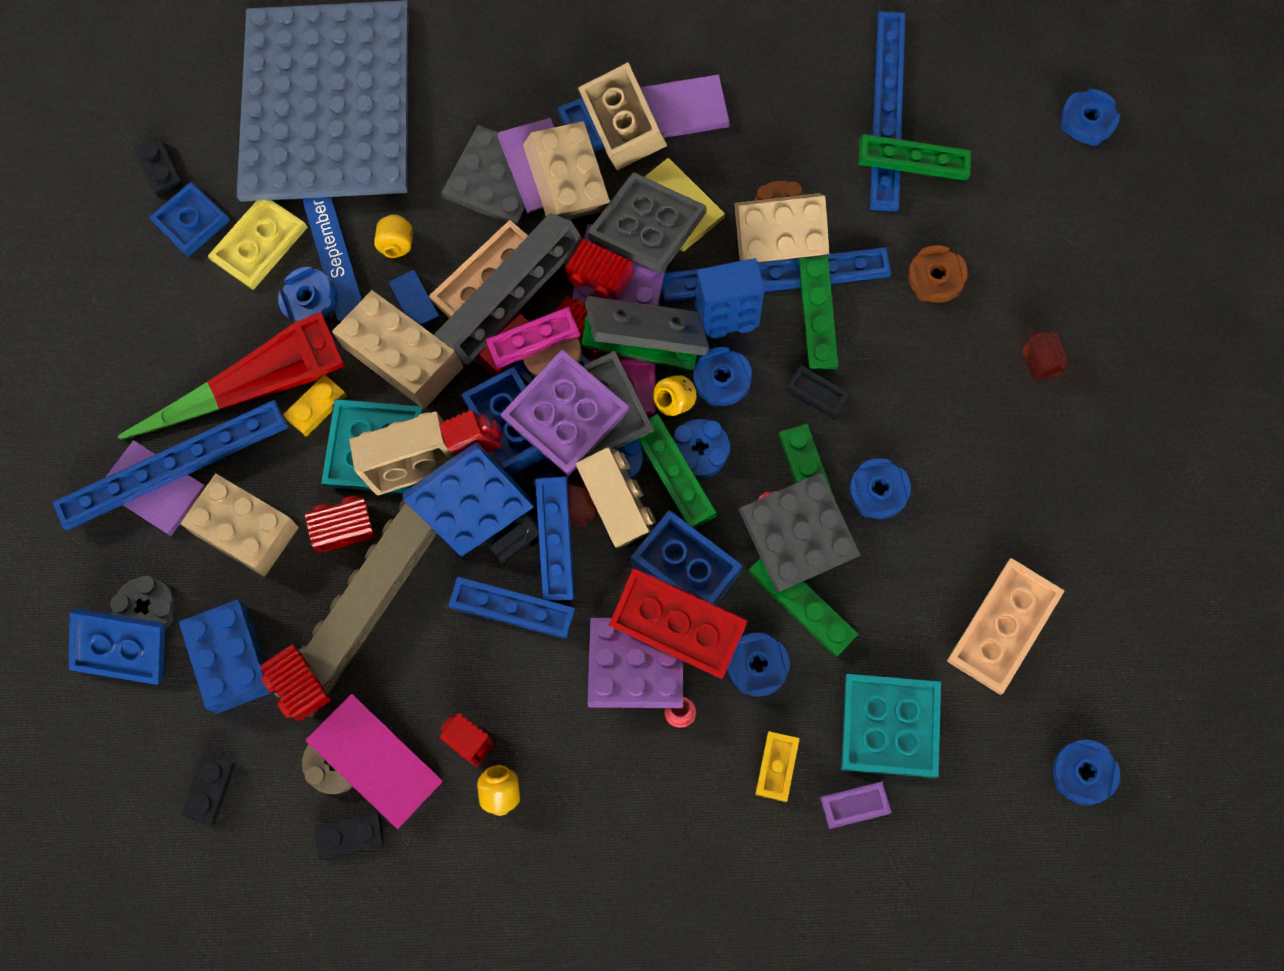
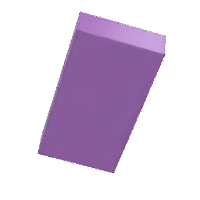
M883 781L820 798L829 829L892 813Z

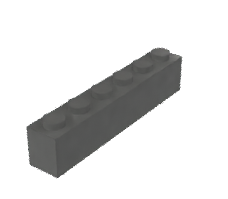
M549 213L445 322L434 336L455 350L460 361L468 365L487 345L485 339L495 336L574 253L582 237L570 220Z

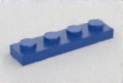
M568 476L536 478L543 600H573L575 598Z
M460 577L456 579L448 605L451 609L563 639L568 638L575 614V608Z

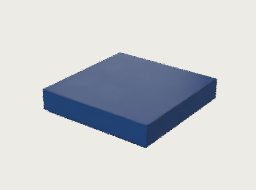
M193 182L186 185L149 217L151 222L187 257L230 222L228 216Z

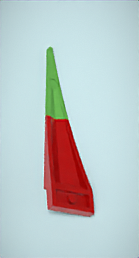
M316 313L291 324L228 369L154 415L119 434L118 438L120 440L129 439L319 380V377L344 367L343 360L322 313Z

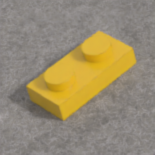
M323 375L283 416L299 432L307 437L333 411L335 399L344 400L347 395L330 378Z
M768 731L755 793L756 796L787 802L800 738Z

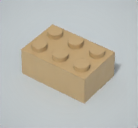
M629 63L578 88L605 150L617 171L667 146Z
M584 121L530 133L523 147L545 215L547 216L549 213L571 220L600 213L610 203Z
M817 193L734 203L740 261L756 258L757 262L829 254L825 195Z
M437 411L420 414L417 418L404 422H394L386 428L374 432L367 431L358 437L349 439L355 472L377 496L418 483L456 456L453 452L448 451L439 427L441 422H445Z
M607 447L575 463L615 548L624 547L651 533L654 529L653 525L657 523L649 507H643L640 497L644 496L637 480L630 479L627 470L631 468L623 452L620 453V451Z
M218 474L213 476L180 523L195 536L264 578L299 528L290 517Z

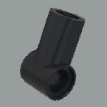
M533 508L486 542L491 552L502 565L525 547H531L539 543L538 514Z

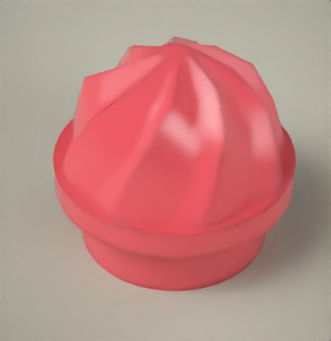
M683 697V708H665V718L674 727L684 728L690 725L696 717L695 705L686 697Z

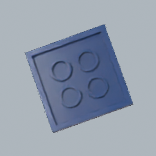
M477 441L403 493V500L461 557L534 507L532 499Z

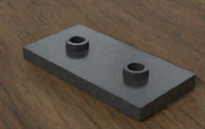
M592 296L587 297L585 306L595 341L707 355L709 345L698 312Z

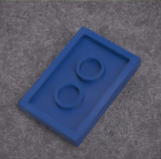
M76 608L70 612L69 670L155 685L163 681L165 623Z

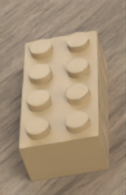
M373 290L332 331L346 351L424 410L463 368L455 350Z

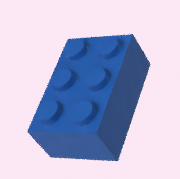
M756 258L697 270L695 308L706 337L717 339L724 337L730 332L739 331L740 333H746L759 327L765 290Z
M515 367L461 394L468 410L470 409L479 415L485 414L491 422L495 420L499 424L503 435L500 438L502 447L492 451L500 467L506 468V473L510 477L547 458L503 420L500 415L526 388Z
M670 510L631 556L632 567L715 605L718 604L740 576L743 566Z
M239 599L179 621L205 709L218 714L272 693L266 688L260 678L264 675L260 665L265 663L266 660L249 608Z

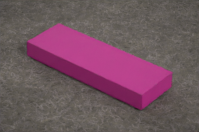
M566 307L485 340L495 365L499 369L580 336L570 308Z

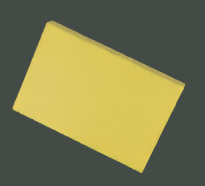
M669 158L645 176V178L706 205L707 213L680 248L682 252L725 218V213Z
M257 200L211 251L208 257L212 262L254 290L308 227L306 223L274 201Z

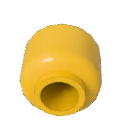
M389 215L384 217L377 223L374 245L381 254L388 258L402 257L411 249L413 228L402 216Z
M674 375L659 381L653 390V402L656 408L667 416H676L690 410L695 404L697 397L694 384L682 375Z
M495 765L487 768L478 778V798L483 810L500 816L507 814L519 804V779L514 771L506 766Z

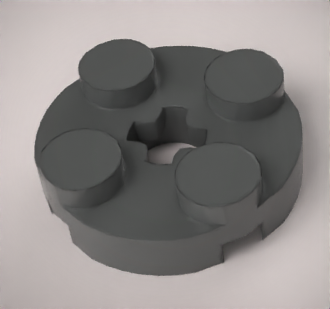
M142 576L124 584L111 599L110 606L113 615L165 623L166 630L174 619L172 615L174 607H176V598L172 590L160 580L153 579L150 576ZM143 601L145 603L151 602L148 606L149 612L147 614L138 613L137 611L139 604Z

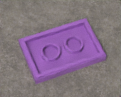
M719 74L640 87L663 138L729 127V118Z
M551 118L501 131L497 135L528 214L543 210V205L523 144L531 132L554 128Z
M133 440L106 477L156 454ZM186 475L125 503L123 506L169 536H172L206 487L191 476Z

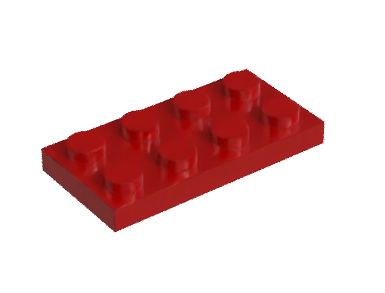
M633 568L609 626L723 679L749 620L642 570Z

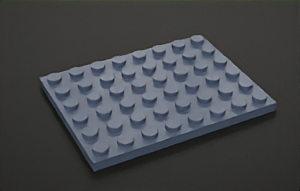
M407 0L246 9L237 198L240 202L408 193L409 6Z

